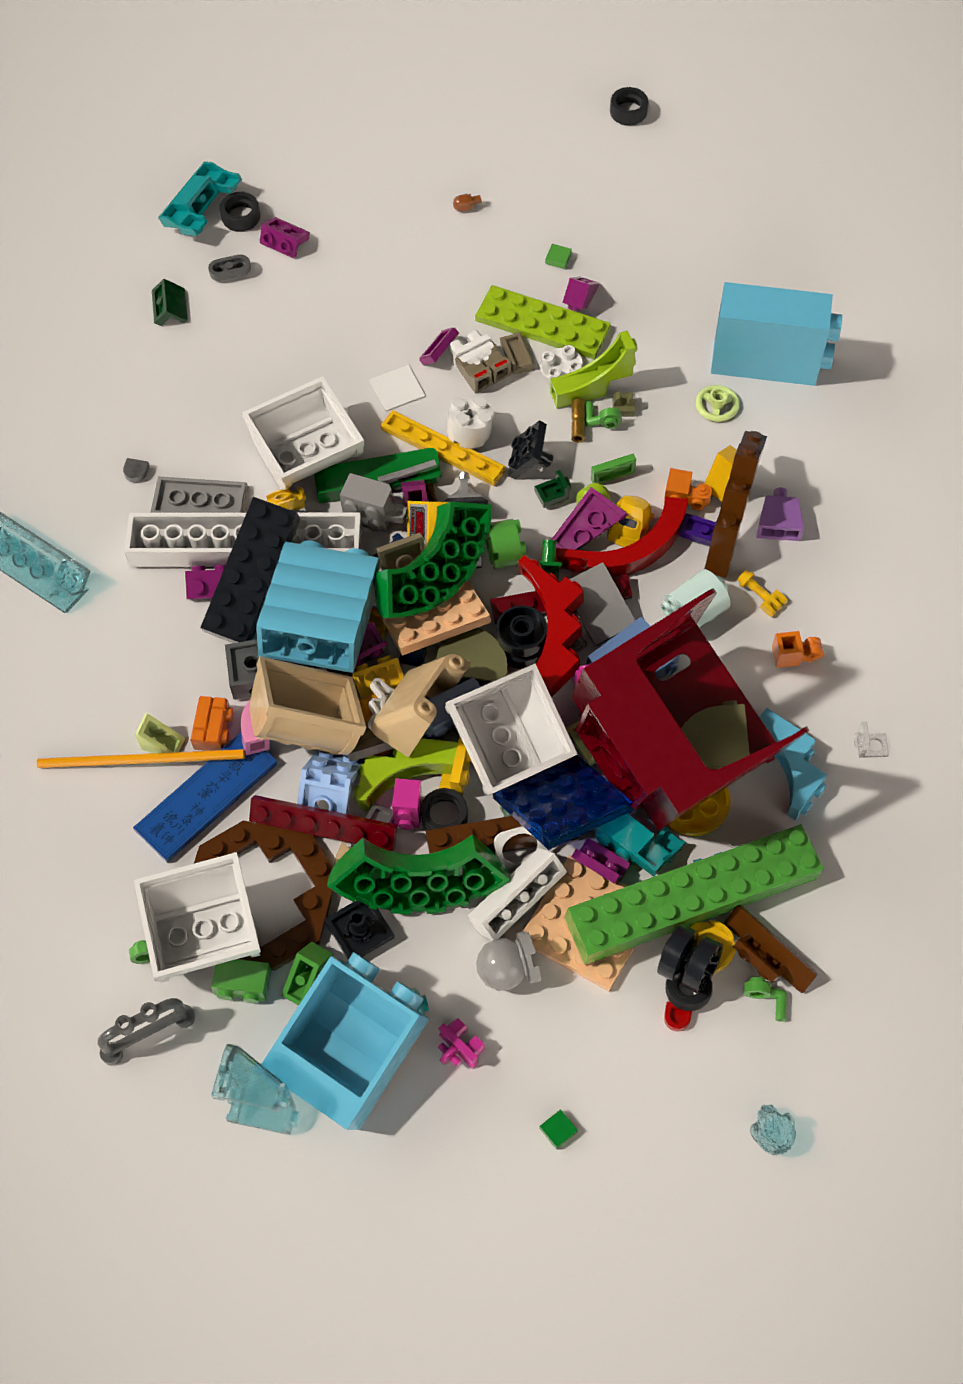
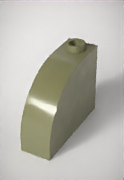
M475 628L440 641L436 659L449 654H457L471 663L457 685L474 677L482 687L507 676L505 652L500 647L498 641L485 630Z
M737 701L722 702V706H713L701 710L681 727L682 732L708 769H720L750 755L745 705L737 704Z

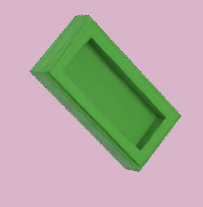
M634 453L592 466L591 482L601 484L635 473L637 459Z

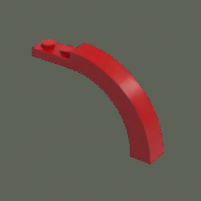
M665 496L664 508L659 520L644 537L633 544L616 550L599 552L556 548V561L562 563V569H570L576 572L587 571L603 562L611 577L624 574L630 575L643 570L660 559L677 540L686 515L688 499Z

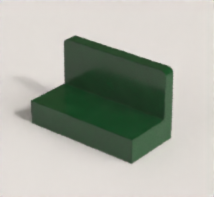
M163 279L152 289L154 323L162 326L171 317L185 323L188 320L185 288Z

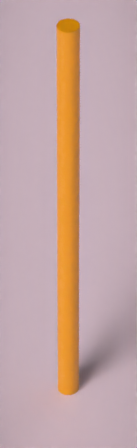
M245 750L38 758L37 767L245 759Z

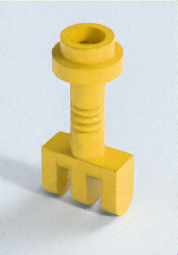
M745 570L737 579L740 583L739 586L742 588L748 586L764 601L759 608L768 616L773 617L776 611H779L782 605L788 602V599L777 589L772 594L767 592L753 579L755 574L752 571L748 572Z

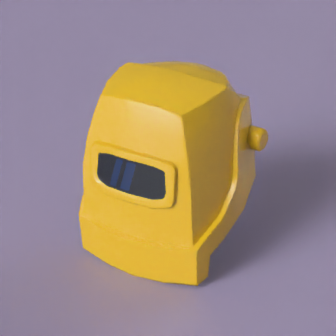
M624 495L619 502H616V506L625 511L628 516L608 529L607 540L626 547L640 540L648 533L650 519H653L655 514L651 513L652 506H650V503L638 496Z

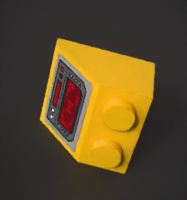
M408 501L407 537L420 533L423 536L426 548L434 531L437 506L448 502Z

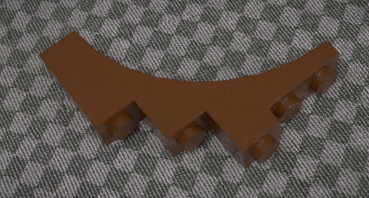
M757 431L744 432L741 443H739L735 453L730 477L725 488L704 569L716 576L727 577L747 502L766 444L767 436Z

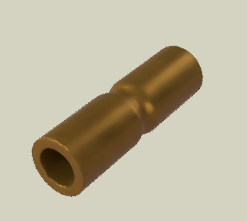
M574 399L572 401L571 440L575 443H581L585 440V401L582 399Z

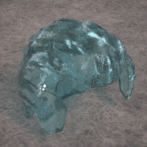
M773 1104L762 1105L758 1111V1120L750 1126L751 1136L764 1152L771 1155L788 1152L791 1150L796 1138L793 1116L790 1113H779Z

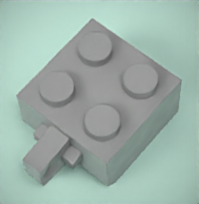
M349 473L340 493L342 513H360L362 526L368 527L373 531L387 532L391 522L403 524L407 516V507L393 502L392 490L389 484Z

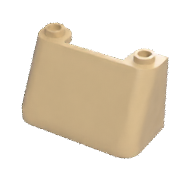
M449 654L409 670L371 724L373 734L409 757L437 714L435 705L428 699L456 686L471 663L457 654Z

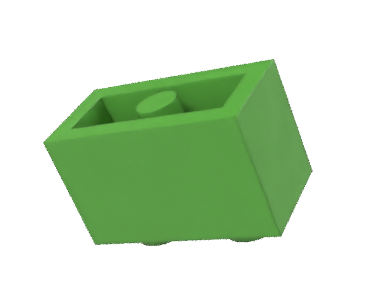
M235 959L217 964L214 969L211 989L214 995H217V998L222 1000H232L235 997L243 998V1001L248 1003L266 1001L272 971L269 963Z

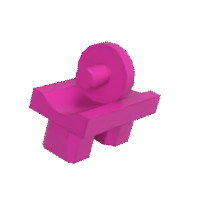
M459 1018L448 1026L443 1023L438 1028L440 1031L439 1036L450 1047L448 1048L443 1042L438 1046V1049L443 1053L439 1061L443 1065L451 1061L457 1067L462 1062L456 1056L458 1054L473 1069L478 1064V1057L485 1049V1044L477 1036H474L465 1044L460 1038L468 1031V1028Z

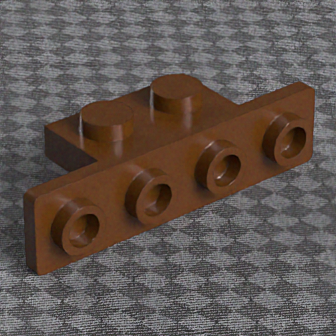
M742 905L736 906L725 920L724 924L740 938L733 948L744 961L751 963L764 979L773 983L782 976L800 993H803L818 976L816 971Z

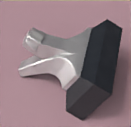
M468 472L459 473V489L443 501L488 504L487 499L469 487L468 479L470 477Z

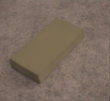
M520 332L500 337V344L504 354L511 362L513 375L534 370V363Z

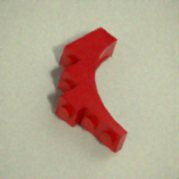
M524 555L518 560L519 572L532 584L540 596L547 614V638L536 666L552 698L574 676L575 671L579 670L580 658L570 647L582 636L581 621L572 613L584 602V591L578 582H572L567 577L559 583L558 578L552 573L548 574L545 572L538 561L529 559Z

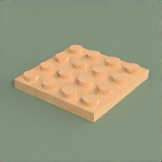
M465 581L454 596L431 610L402 618H382L401 655L491 623L488 611L469 581ZM375 598V600H374V605H375V607H376V609H377V606H376V598Z
M569 855L563 864L567 873L546 892L523 931L529 933L536 952L610 992L635 947L584 965L564 917L569 907L627 887V885L621 882L618 885L612 883Z

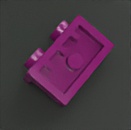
M274 217L262 224L259 242L264 246L294 258L297 256L298 246L309 240L310 232Z
M590 838L586 839L580 850L576 848L571 858L616 885L621 882L630 867L628 861H625Z

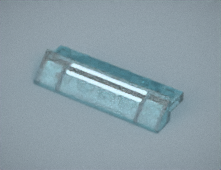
M0 512V571L63 613H68L89 590L85 585L91 570Z

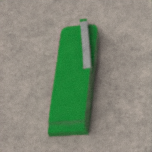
M425 448L335 464L314 474L319 504L340 500V493L349 473L387 483L392 491L402 489V482L424 480L425 484L437 483L442 477L439 458L435 448ZM417 474V477L401 481V478Z

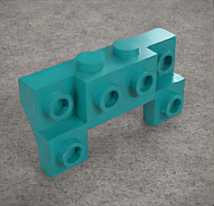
M204 161L158 218L164 227L178 228L182 235L197 236L208 223L206 217L202 215L219 193L234 192L242 178L239 173L227 171L213 162Z
M607 781L595 794L586 798L576 809L578 818L595 830L594 835H596V839L602 845L610 846L615 850L616 855L625 861H629L632 865L638 864L655 877L667 862L670 863L679 853L686 842L679 840L670 833L667 827L654 838V834L620 808L623 803Z

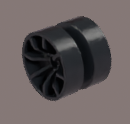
M525 605L511 607L501 614L497 622V641L505 652L507 665L517 669H524L537 664L547 638L546 619L540 611L533 607Z
M680 924L663 948L657 973L673 982L677 981L684 973L682 986L697 994H701L714 975L724 945L708 936H705L698 943V931Z

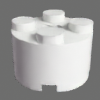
M477 397L456 398L452 401V405L449 408L446 431L450 441L454 443L455 440L460 443V447L469 449L479 448L485 444V441H489L494 414L491 407L487 404V400Z

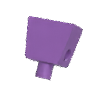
M783 487L774 489L773 496H765L756 538L800 541L804 525L799 500L796 497H787V489Z

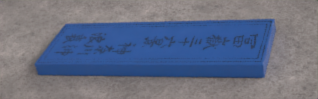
M241 733L221 750L244 749ZM266 750L250 755L245 754V759L208 761L139 821L133 829L168 863L272 770L278 762Z

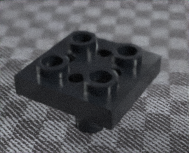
M539 420L534 425L529 426L521 435L514 438L511 445L513 448L512 455L508 462L509 477L517 479L538 463L545 468L552 464L554 456L543 451L546 423Z
M359 901L352 902L324 919L326 926L347 960H349L353 952L364 957L395 938L393 931L379 909H370L369 905ZM349 933L352 935L350 939L345 938V935L347 937L350 936ZM363 938H364L365 941H367L368 938L370 939L369 942H367V943H365V942L362 941Z

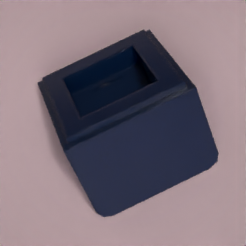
M426 647L405 655L400 653V663L416 667L423 665L427 653Z

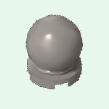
M527 931L516 933L517 939L515 942L502 938L495 939L483 946L477 957L476 968L478 975L486 986L499 991L510 990L518 986L524 978L528 979L530 984L541 981L539 966H534L531 955L536 952Z

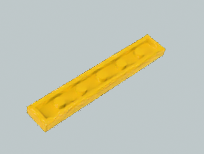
M394 410L389 413L380 425L382 431L418 449L435 448L440 460L464 472H468L470 475L492 486L496 485L506 471V466L472 449L460 447V443L456 441L453 443L448 437Z

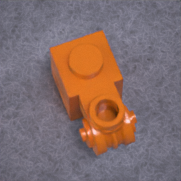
M670 468L665 496L688 499L687 505H691L695 510H703L705 506L709 505L712 495V489L709 485L702 483L697 488H694L691 485L693 472Z
M799 631L775 633L772 652L776 668L800 666V663L803 661L813 662L822 658L824 651L821 639L819 637H808L802 642Z

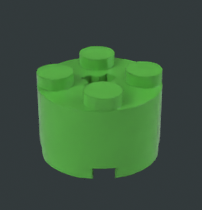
M519 519L492 522L490 525L486 547L491 565L494 564V570L518 565V560L527 554L525 542H520L519 533H521Z

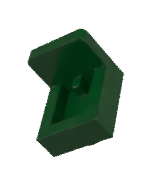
M561 470L555 471L554 479L534 486V491L543 508L569 499L571 484L568 477L563 476Z

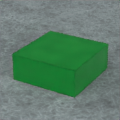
M561 1109L539 1126V1129L556 1150L578 1132Z

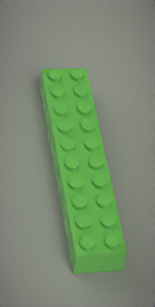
M802 824L571 906L567 909L564 919L583 963L586 965L673 933L680 924L689 927L697 922H703L730 912L738 905L746 906L814 881L819 877L824 868Z

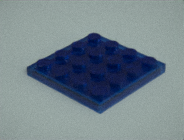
M578 755L493 793V799L548 850L634 811L631 806L633 802Z

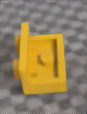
M461 738L458 739L451 774H442L439 789H454L463 796L465 785L469 783V766L472 761Z

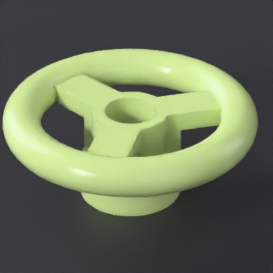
M711 385L703 388L698 393L695 405L699 414L704 418L714 422H722L736 415L739 409V398L733 390L726 386ZM702 399L711 403L713 408L712 414L703 408ZM733 403V407L728 413L719 415L720 409L724 405Z

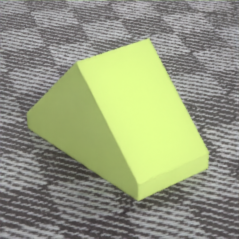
M148 713L144 715L135 734L141 749L150 753L179 752L185 740V737Z

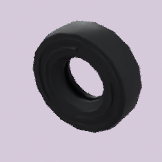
M684 973L675 982L666 979L665 993L668 1000L681 1010L695 1011L702 1009L708 1004L712 996V980H710L701 994L685 995L679 989Z

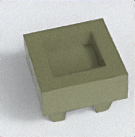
M613 393V408L619 409L622 417H635V393Z

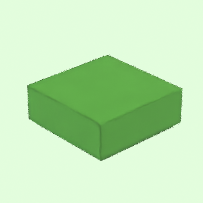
M552 244L545 258V264L565 269L571 257L572 249Z

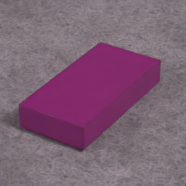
M452 327L442 330L421 355L419 361L423 365L435 363L459 334L457 329Z

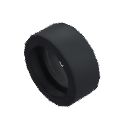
M623 87L612 94L610 114L614 121L621 125L630 126L639 124L646 118L648 97L642 90L634 87ZM631 102L640 107L635 110H624L618 105Z
M234 192L223 198L220 203V214L224 226L236 232H244L255 227L260 220L259 203L256 197L247 192ZM237 207H248L251 209V212L242 217L229 215V212Z
M435 789L428 793L422 801L420 808L421 819L426 831L467 824V802L462 794L454 789ZM442 801L452 802L459 809L458 819L449 825L436 824L430 818L431 807Z

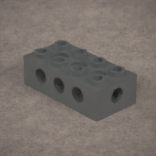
M257 640L225 644L229 686L233 699L250 698L259 659ZM284 661L292 664L327 671V668Z

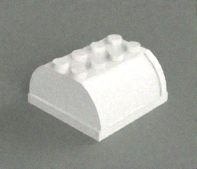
M323 376L242 412L243 419L248 425L260 456L282 490H286L292 484L350 457L355 458L363 454L364 439Z
M536 664L445 703V709L451 715L483 784L484 794H493L577 755Z
M237 852L134 880L155 981L162 983L169 981L170 977L250 955L251 957L260 956L261 950Z

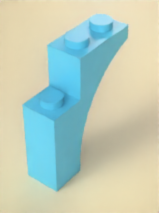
M768 708L759 716L776 742L800 730ZM807 734L775 756L782 766L789 783L790 806L787 815L795 821L801 814L805 816L813 805L811 800L814 796L819 798L827 787L824 784L827 774L809 763L816 752L813 750L816 740Z

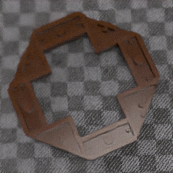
M243 820L201 844L198 848L194 864L236 852L238 855L255 844L259 846L269 863L290 850L292 851L314 886L293 899L305 921L262 947L260 946V956L251 957L250 955L238 959L269 963L271 970L276 971L294 960L296 954L310 942L317 945L320 944L325 924L324 919L328 916L332 901L333 890L328 887V877L333 866L313 835Z

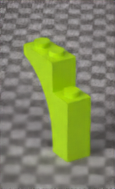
M628 330L620 332L612 345L589 364L568 374L550 379V394L557 409L572 405L574 399L588 401L607 396V386L610 385V381L633 375V367L636 365L635 352H637L638 348L636 340L631 338Z
M421 738L409 757L395 748L393 752L394 758L375 755L366 757L365 763H362L360 766V784L356 785L354 790V799L357 801L360 810L370 811L374 802L376 803L384 793L395 786V779H410L427 774L451 775L458 742Z

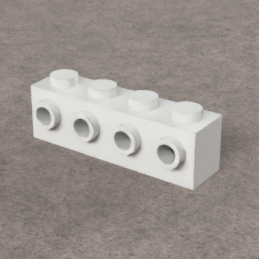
M538 848L509 876L511 881L491 893L467 917L480 935L490 940L499 939L567 871L554 853Z

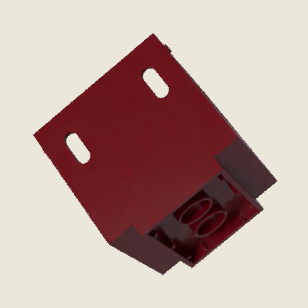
M714 588L701 594L583 668L571 697L582 713L575 731L629 814L642 806L658 831L759 766L772 762L776 759L775 756L810 731L806 726L793 735L776 742L697 625L717 594ZM682 654L689 657L690 665L671 678L661 681L656 677V670ZM737 701V704H744L750 755L720 769H708L682 732L681 727L699 711L713 706H722V702Z

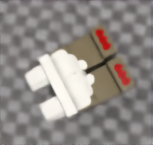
M475 330L467 336L469 343L463 345L458 339L450 343L453 364L458 368L475 394L491 386L492 382L495 384L511 376V362L507 357L501 355L495 344L490 341L487 333L481 335ZM502 370V373L497 375V372ZM484 379L482 384H478L479 381Z

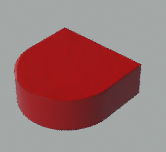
M667 1001L664 1012L666 1026L672 1031L685 1030L691 1021L692 1011L681 1010Z

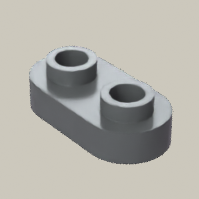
M239 254L213 260L209 264L208 270L213 280L223 281L247 275L251 270V265L247 256Z

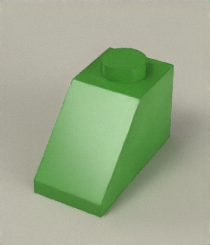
M310 942L296 954L281 996L299 1006L329 958L333 957V953L313 942Z

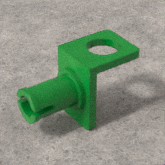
M542 540V561H539L545 572L554 574L559 580V569L562 567V563L556 561L557 541Z

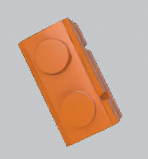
M209 696L199 697L190 739L193 749L215 751L221 750L224 744H228L229 729H227V724L232 722L234 714L228 699L212 698Z

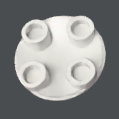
M571 345L545 351L540 362L541 372L549 380L584 366L581 355Z

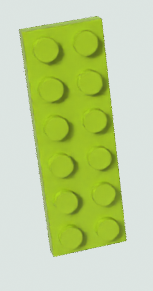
M491 285L475 315V321L513 334L520 332L522 337L556 348L571 345L581 356L595 360L610 330L611 324L495 285Z

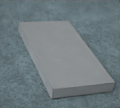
M158 476L150 513H243L248 485L247 482Z

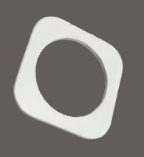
M529 824L503 831L495 837L494 847L496 856L508 872L516 870L524 861L511 862L505 859L502 854L505 842L517 834H530L537 840V849L545 850L543 833L540 826Z

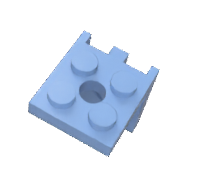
M317 750L302 768L297 804L319 808L317 801L325 800L329 804L328 810L348 814L351 786L358 777L360 766L364 763L365 759L351 762L348 756L332 755L326 751Z

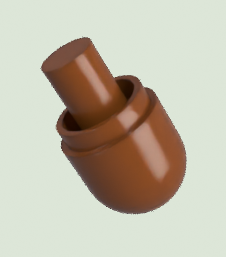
M467 193L458 195L453 200V207L458 212L471 210L474 208L473 205L482 203L481 196L471 197V194Z

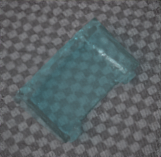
M227 1044L211 1094L213 1099L222 1101L226 1099L228 1104H231L229 1114L226 1116L227 1122L291 1135L292 1127L296 1128L298 1125L300 1112L296 1111V1105L287 1085L240 1046Z

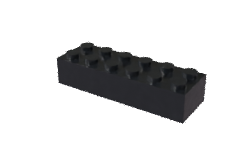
M253 496L200 628L205 633L231 643L253 640L257 630L256 626L271 585L274 571L279 562L282 548L285 542H292L301 520L297 512Z

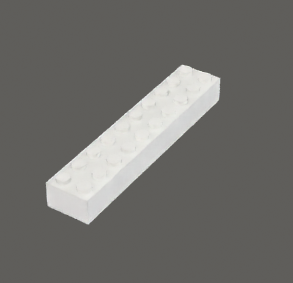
M129 513L124 551L129 566L214 567V565H226L246 513ZM298 513L301 520L291 543L300 544L303 541L311 540L318 542L325 549L343 552L353 548L361 549L362 522L360 513Z

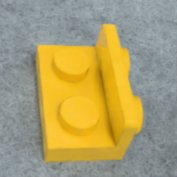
M389 655L378 659V665L369 667L368 663L355 667V673L350 675L353 677L360 699L375 694L370 688V684L375 678L382 679L389 687L396 689L404 677L398 658L391 659Z

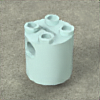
M703 569L683 582L678 589L666 594L663 599L664 603L660 607L663 613L668 616L701 594L714 588L717 594L698 621L697 625L700 627L709 623L730 607L728 586L720 576H716L712 572Z

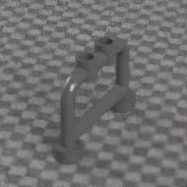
M178 998L166 999L157 1004L151 1002L144 1003L140 1008V1013L132 1017L127 1015L119 1016L115 1021V1026L107 1029L99 1036L97 1043L100 1048V1058L107 1065H116L122 1060L123 1049L174 1023L181 1028L190 1027L195 1021V1013L189 1005L183 1004ZM174 1009L172 1013L158 1019L160 1014ZM154 1010L151 1015H146L147 1011ZM128 1022L126 1028H121L123 1023ZM144 1022L151 1023V1024H149V1025H147V1026H145V1027H143V1028H141V1029H139V1030L133 1032V1031H134V1028H135L136 1026H138V1025H140V1024H142V1023H144ZM119 1035L125 1036L116 1042H109Z

